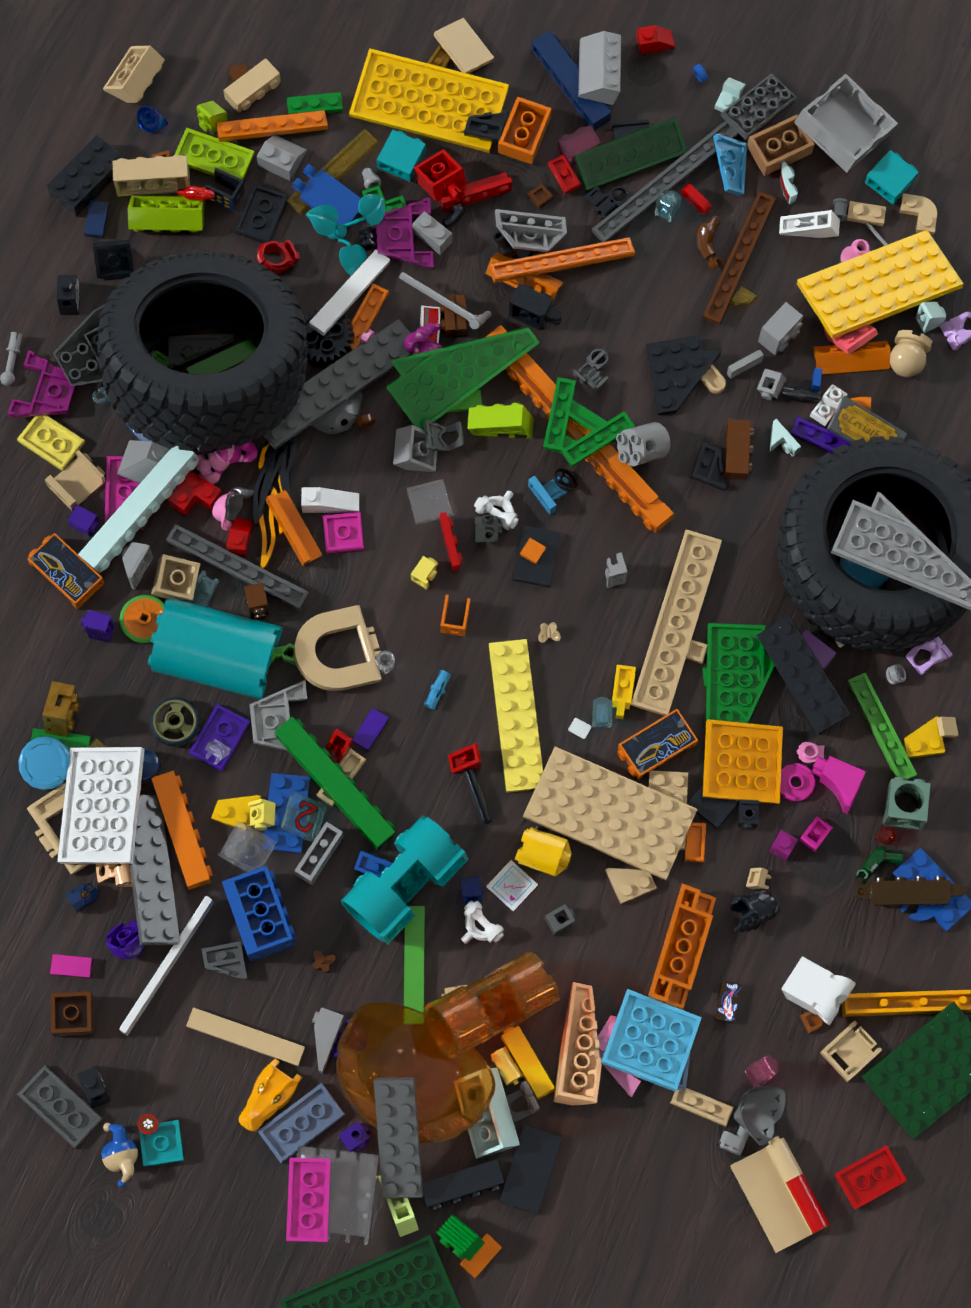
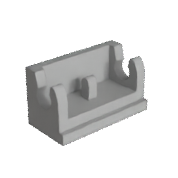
M622 552L616 554L617 564L615 565L611 564L610 558L607 559L608 568L605 570L607 588L626 583L628 571Z

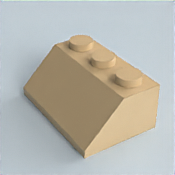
M131 46L103 90L127 103H137L142 99L146 88L152 84L155 74L161 70L165 59L151 46Z

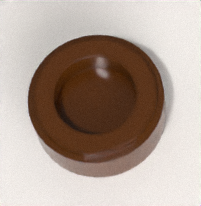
M365 414L356 418L357 427L367 428L374 425V415Z

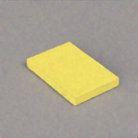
M47 415L35 416L17 439L19 443L61 471L69 465L76 456V452L86 443L84 439Z

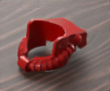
M286 240L284 244L282 242L278 243V241L261 244L257 251L258 256L256 257L259 264H263L270 271L273 270L276 275H279L289 267L292 268L298 262L300 255L296 252L294 244L290 240ZM276 253L283 258V262L279 264L271 263L263 255Z

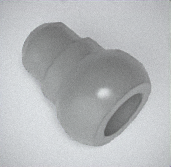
M371 168L363 170L362 175L366 189L381 185L380 177Z

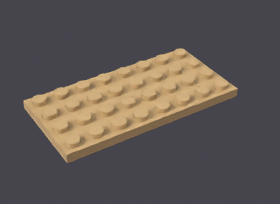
M554 747L523 817L666 880L697 809L558 747Z

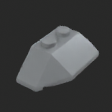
M495 210L496 226L514 249L549 252L567 234L565 217Z

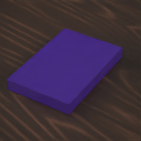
M216 704L188 752L189 755L223 772L251 721Z

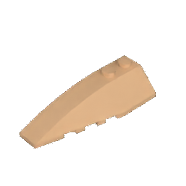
M572 983L553 1102L572 1106L597 1103L602 1063L599 1054L600 1045L597 1037V1021H595L593 988L590 985Z

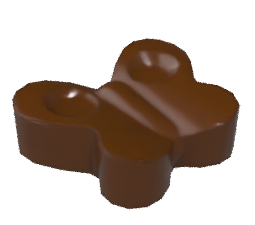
M315 950L313 953L315 959L313 968L315 970L322 969L323 972L328 973L330 970L329 966L336 961L335 955L324 956L319 950Z

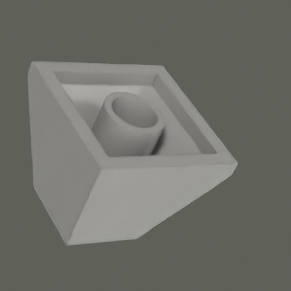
M129 440L117 474L140 484L166 455L169 449L150 441Z
M131 542L129 547L126 546L123 550L122 559L131 588L135 590L150 565L153 555L149 545Z

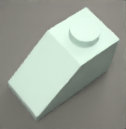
M923 302L919 306L915 319L923 333H926L944 323L946 312L943 307L939 306L938 302Z

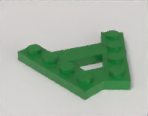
M558 377L543 449L562 453L571 467H574L614 442L617 434L623 430L635 427L625 411L607 422L572 400L576 381ZM568 419L581 425L590 433L577 441L565 435Z

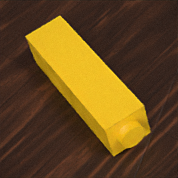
M510 1026L505 1029L501 1039L507 1050L510 1051L514 1062L520 1068L536 1100L553 1092L555 1087L520 1027L514 1028V1026Z

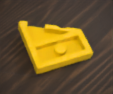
M939 716L933 718L903 739L904 750L909 759L945 753L943 737H940L937 724Z
M255 795L218 800L211 819L248 832L250 829L251 811L248 802L261 799V796Z

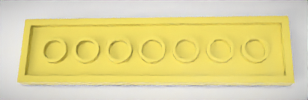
M527 639L489 643L506 793L535 790L543 773Z

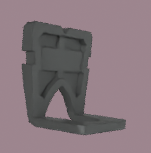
M429 420L423 422L424 433L427 435L425 440L428 450L451 451L464 445L461 422H456L447 427L432 423ZM458 431V439L449 446L441 438L443 433Z
M527 1081L521 1082L520 1090L506 1096L513 1122L530 1116L540 1109ZM524 1096L529 1109L513 1112L510 1107L511 1103Z

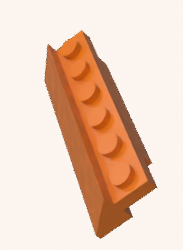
M681 885L648 994L650 998L683 1010L688 991L692 989L713 918L711 914L716 901L715 897L702 893L701 890L691 886Z

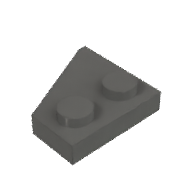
M241 941L202 949L206 970L248 980Z

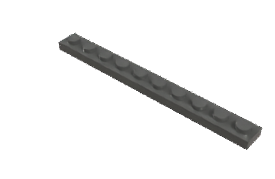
M724 121L593 227L592 232L601 242H608L717 153L713 138L715 134L734 139L739 133Z

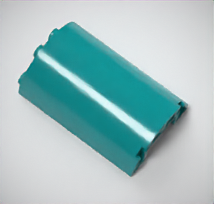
M174 598L167 599L163 613H159L157 617V632L154 631L151 637V643H154L152 654H150L148 659L151 671L252 698L263 699L267 685L266 676L275 645L279 644L283 627Z

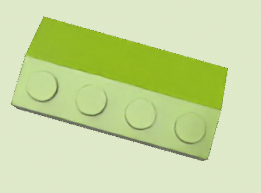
M132 195L128 205V229H133L137 232L152 230L154 232L170 230L171 232L189 230L192 233L202 231L205 202L191 201L184 196Z

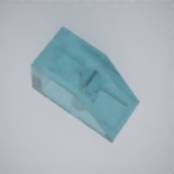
M665 189L657 198L655 215L671 222L681 206L682 197L675 191Z

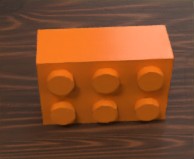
M517 97L499 140L498 153L532 165L550 122L552 108Z

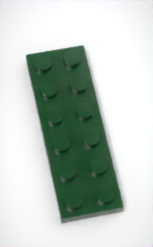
M673 117L575 154L574 158L585 190H589L687 152L677 118Z

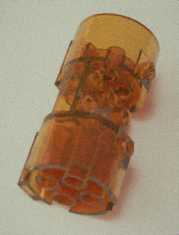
M526 952L493 969L491 974L466 987L461 986L426 1004L424 1007L426 1025L439 1049L447 1057L454 1059L515 1024L522 1023L554 1006L553 1003L560 1000L557 983L553 981L551 974L547 976V973L541 967L544 965L541 959L532 952Z

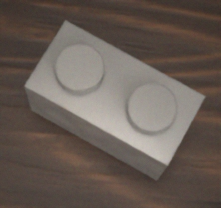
M425 211L412 224L413 234L439 255L452 243V233Z

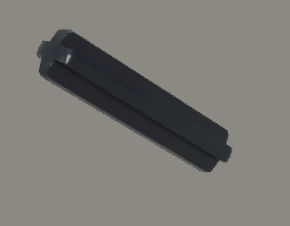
M468 769L464 771L468 787L481 823L487 824L491 822L492 818L474 769Z

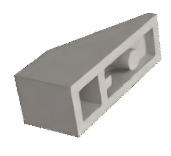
M322 1007L320 1012L316 1011L312 1022L315 1023L319 1073L324 1074L344 1021V1015Z

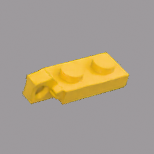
M617 665L612 707L617 708V719H623L624 710H629L636 667Z

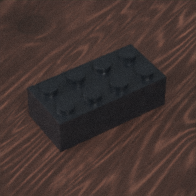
M96 135L47 185L49 194L77 217L90 204V200H94L113 180V161L124 158V156Z

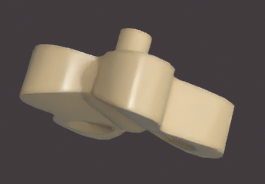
M555 622L549 625L545 623L540 625L541 632L538 636L540 642L543 643L548 638H552L555 641L561 639L560 633L556 630L557 624Z

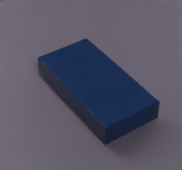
M90 200L84 231L85 236L103 238L109 202Z

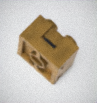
M52 681L42 714L45 733L68 737L70 730L73 731L75 725L73 715L78 714L80 703L77 702L78 693H76L75 685Z

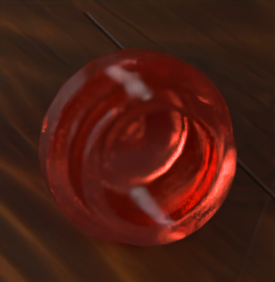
M883 826L879 833L876 834L875 839L885 845L892 844V842L896 841L893 827Z

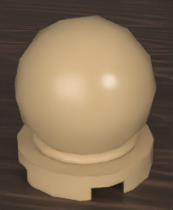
M912 330L898 331L895 337L897 345L890 353V365L897 375L910 378L920 374L926 366V353L931 350L932 340L922 333L921 336L914 335Z

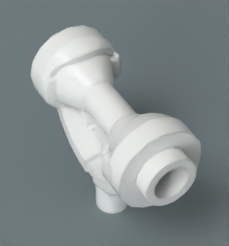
M507 491L503 497L500 495L492 497L484 495L482 498L479 497L474 504V507H476L475 512L497 516L502 523V527L506 530L514 529L519 520L510 502L513 496L511 491ZM494 505L502 507L505 512L496 509Z
M470 901L464 907L465 912L463 914L466 916L465 926L468 932L461 940L467 944L474 937L477 940H488L490 943L493 941L497 943L504 936L502 933L504 928L501 925L490 923L483 916L482 905L478 901ZM475 920L485 928V931L477 929Z

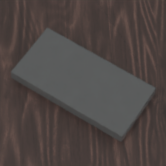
M771 73L725 109L720 116L747 140L794 103L797 97Z

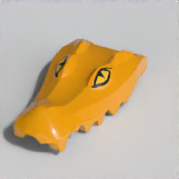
M276 1058L258 1076L247 1105L239 1116V1123L249 1131L256 1132L266 1119H269L277 1110L283 1108L292 1098L299 1082L302 1080V1076L299 1074L292 1079L277 1069L280 1061Z

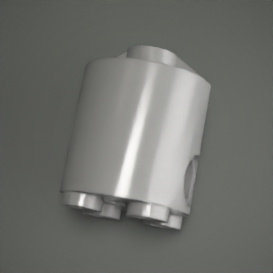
M657 422L623 430L616 436L619 460L630 466L664 458L670 450L669 434L665 427Z

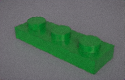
M341 92L287 97L288 114L324 110L325 114L343 112Z

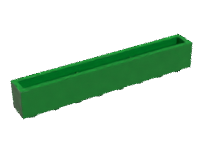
M289 718L274 731V736L371 845L378 850L395 835L394 825L388 819L385 821L382 818L380 809L368 802L369 797L363 791L359 792L357 790L355 781L350 776L346 777L342 773L343 768L337 762H332L329 758L331 756L324 747L321 749L316 744L318 741L311 733L307 734L303 723L299 719Z

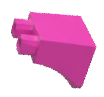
M818 756L812 773L821 777L820 782L834 793L843 813L848 814L866 771L831 756L828 760Z

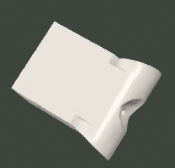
M802 956L781 990L786 999L817 1014L830 1026L838 1013L840 1004L847 999L856 983L846 977L834 975Z

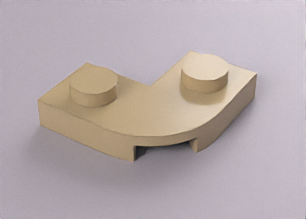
M903 193L900 213L918 216L916 233L928 230L930 235H934L937 220V209L934 203L923 196Z

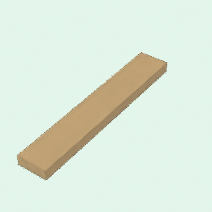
M194 1007L186 1027L295 1066H299L305 1050L304 1046Z

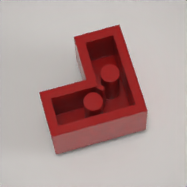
M190 470L168 501L172 509L186 517L196 502L212 512L215 501L222 496V491Z

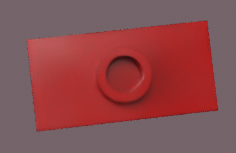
M564 154L548 162V167L564 194L581 187L579 179Z

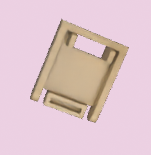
M856 1021L852 1022L820 1052L846 1082L853 1078L882 1051L880 1047L875 1052L871 1050L877 1043L861 1026L855 1032L852 1030L858 1024ZM835 1052L848 1065L845 1071L831 1057Z

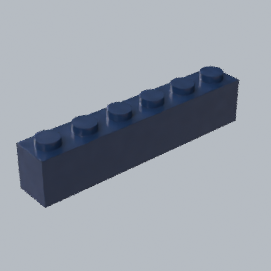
M549 30L534 39L531 44V50L591 130L594 131L611 121L612 109L609 104L578 97L579 65L577 62L572 61L566 48L563 49L560 45L559 38Z

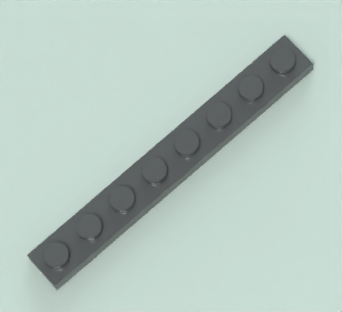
M176 524L166 539L167 543L249 585L263 582L265 593L298 610L301 609L309 595L308 591Z

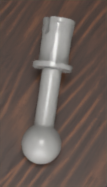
M11 332L9 345L6 348V351L9 352L6 370L0 376V381L5 386H11L15 382L13 369L16 354L21 353L19 349L23 334H17V332Z

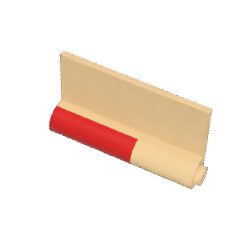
M779 1136L771 1139L768 1142L770 1145L730 1165L775 1253L830 1225L784 1138L780 1139Z

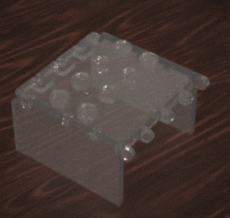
M298 1146L296 1158L331 1159L328 1241L330 1240V1233L346 1235V1243H350L351 1236L365 1237L364 1245H368L371 1238L380 1164L379 1156L361 1153L360 1161L356 1160V1152L340 1151V1158H336L337 1150L321 1148L319 1156H316V1148Z

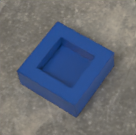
M820 368L814 369L811 390L819 391L822 369Z

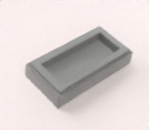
M761 350L730 365L727 371L728 377L731 379L761 363L764 356Z

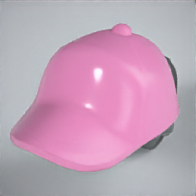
M235 487L215 501L212 513L214 518L221 522L223 530H230L232 522L242 509L243 498L251 497L254 494V490Z

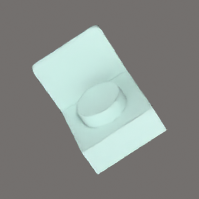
M729 77L723 84L722 92L714 109L723 112L740 98L746 84Z
M775 419L771 429L769 451L771 452L778 445L782 444L783 450L794 457L799 453L801 446L781 423Z

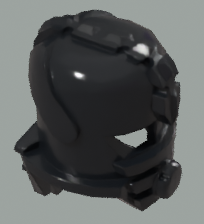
M757 889L749 895L744 894L734 897L731 901L732 903H730L731 911L740 913L742 916L740 924L734 928L736 933L757 930L759 923L773 919L780 911L776 899L765 889Z

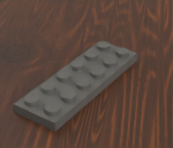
M415 1077L375 1078L373 1081L383 1198L423 1197L424 1189Z

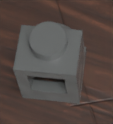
M566 904L545 915V921L554 936L575 924L576 915L571 907L568 908ZM563 917L565 922L559 923L558 918Z

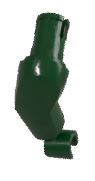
M884 847L876 848L866 859L861 869L857 871L855 880L859 877L863 878L862 884H866V881L884 862L901 865L903 852L888 851Z

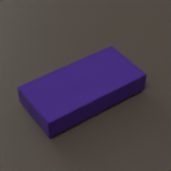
M372 708L354 736L353 742L369 751L389 718Z

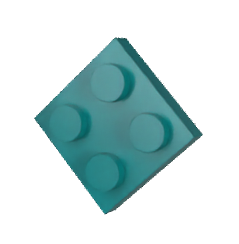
M179 1120L159 1123L158 1130L152 1135H145L139 1130L144 1167L184 1161Z

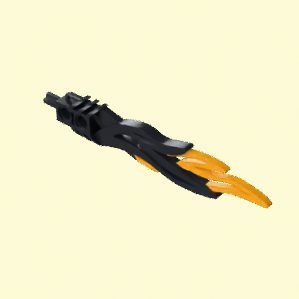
M294 437L284 443V452H281L277 462L278 448L274 449L266 440L259 459L258 466L261 472L254 489L253 518L255 527H258L260 523L262 532L261 568L265 569L270 561L276 540L274 515L269 508L271 544L267 552V534L264 522L266 498L269 496L270 491L271 494H278L273 487L277 475L280 491L286 490L291 498L289 476L296 461V442ZM290 447V458L287 467V453ZM261 484H262L261 493H260V499H259V505H258V496H259V491H260V487H261ZM279 525V534L281 535L283 531Z

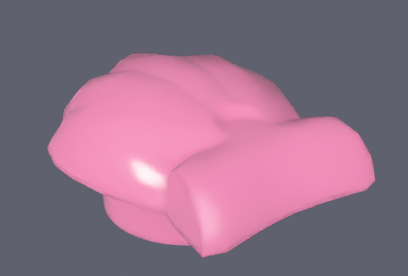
M803 742L797 750L799 759L805 763L815 762L818 756L824 759V746Z

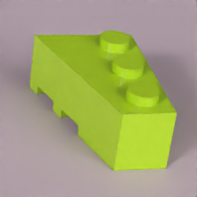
M512 403L506 406L494 404L489 407L477 405L469 408L468 430L475 436L497 437V434H509V438H515V434L527 435V439H533L534 418L524 405L520 403Z

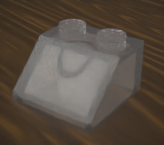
M238 821L219 856L233 865L250 872L264 866L277 842L255 830L250 825Z

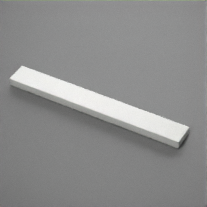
M205 896L180 934L179 944L173 945L120 1026L119 1030L126 1036L129 1035L213 906L214 902L208 896Z

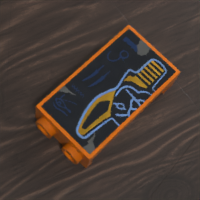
M55 533L47 536L43 540L42 545L38 549L32 550L27 558L29 564L32 567L34 566L65 595L77 610L105 584L103 578Z
M678 709L621 742L618 745L619 751H617V754L622 761L627 762L629 766L628 771L631 776H636L640 780L643 775L687 748L691 749L696 746L698 739Z

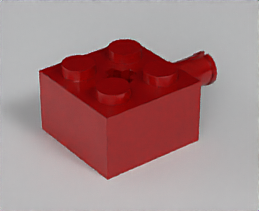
M444 149L413 167L418 184L436 202L448 195H451L457 202L460 201L457 196L461 200L464 199L465 193L460 189L467 184L464 170Z

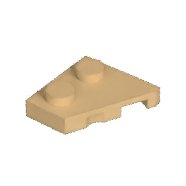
M607 868L605 870L620 904H624L657 889L651 874L646 871Z

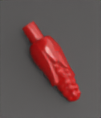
M188 186L177 191L178 196H184L191 201L205 202V200L213 199L215 193L212 190H207L206 187Z

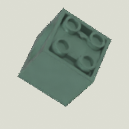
M894 777V779H891L886 787L883 825L922 830L928 818L930 783H925V780L922 779L907 781L904 777ZM900 793L911 794L917 800L919 809L917 808L912 813L902 811L895 803V795L897 796Z

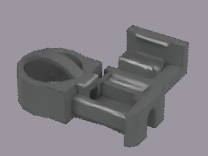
M602 349L593 350L586 358L587 363L578 371L574 369L573 375L576 378L579 377L582 384H586L587 379V384L596 392L609 381L608 376L603 378L599 375V371L608 362V355ZM602 356L605 357L604 363L595 364Z

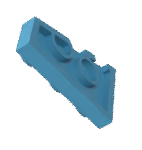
M715 134L713 138L725 192L741 196L744 194L747 143Z

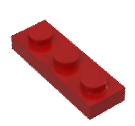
M447 512L439 513V521L452 571H460V564L463 563L461 553L456 551L455 546H458L456 535H452L451 529L454 528L452 518H448Z

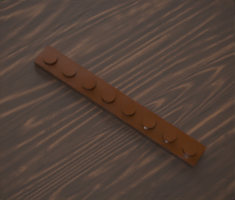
M760 191L758 192L702 319L720 325L773 207L775 197Z

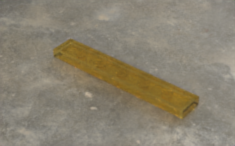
M364 129L321 169L338 180L378 143V140ZM296 191L287 199V203L296 212L301 214L309 206L299 199L302 194Z

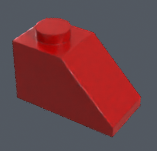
M656 25L637 28L636 41L640 55L675 48L671 30Z
M235 517L229 531L226 544L227 551L237 556H247L254 525L253 520Z

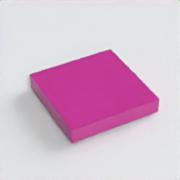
M361 512L323 516L326 553L364 550Z

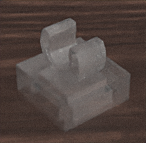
M214 739L205 748L208 751L205 758L209 759L213 754L216 757L214 764H218L223 758L228 756L231 749Z

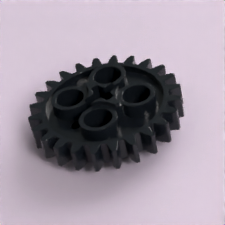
M314 309L313 315L307 312L308 318L304 317L308 345L307 359L309 358L310 363L316 360L317 365L324 361L325 366H327L329 360L333 364L335 363V358L339 360L341 359V354L344 356L347 354L346 350H352L350 344H354L352 337L355 336L354 331H352L353 325L350 324L349 318L345 319V314H343L323 336L309 326V322L318 313ZM334 331H341L338 334H333ZM310 339H316L314 342H308ZM326 346H332L330 349H324Z

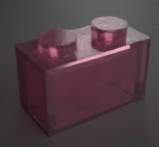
M591 125L581 127L570 135H563L558 140V149L561 155L564 154L570 165L576 162L575 154L601 145Z

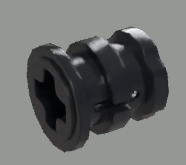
M364 227L360 230V246L365 251L377 249V243H375L377 240L375 235L376 229L373 227Z

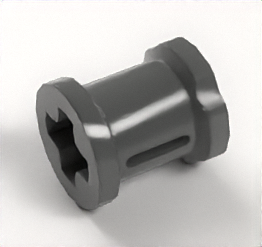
M836 198L833 200L834 213L840 219V222H844L848 218L846 211L849 201L844 198Z

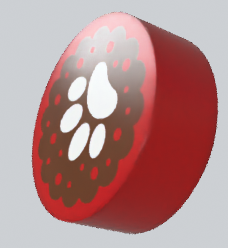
M145 1114L139 1119L138 1128L143 1134L152 1135L158 1130L159 1122L154 1115Z

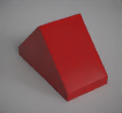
M339 729L334 731L325 748L331 755L329 758L333 763L337 762L339 764L350 748L352 749L353 739Z
M478 743L448 755L452 774L461 773L468 769H481Z

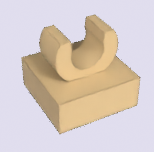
M751 868L746 887L750 889H768L769 886L765 885V880L771 879V876L767 874L768 870L764 868Z

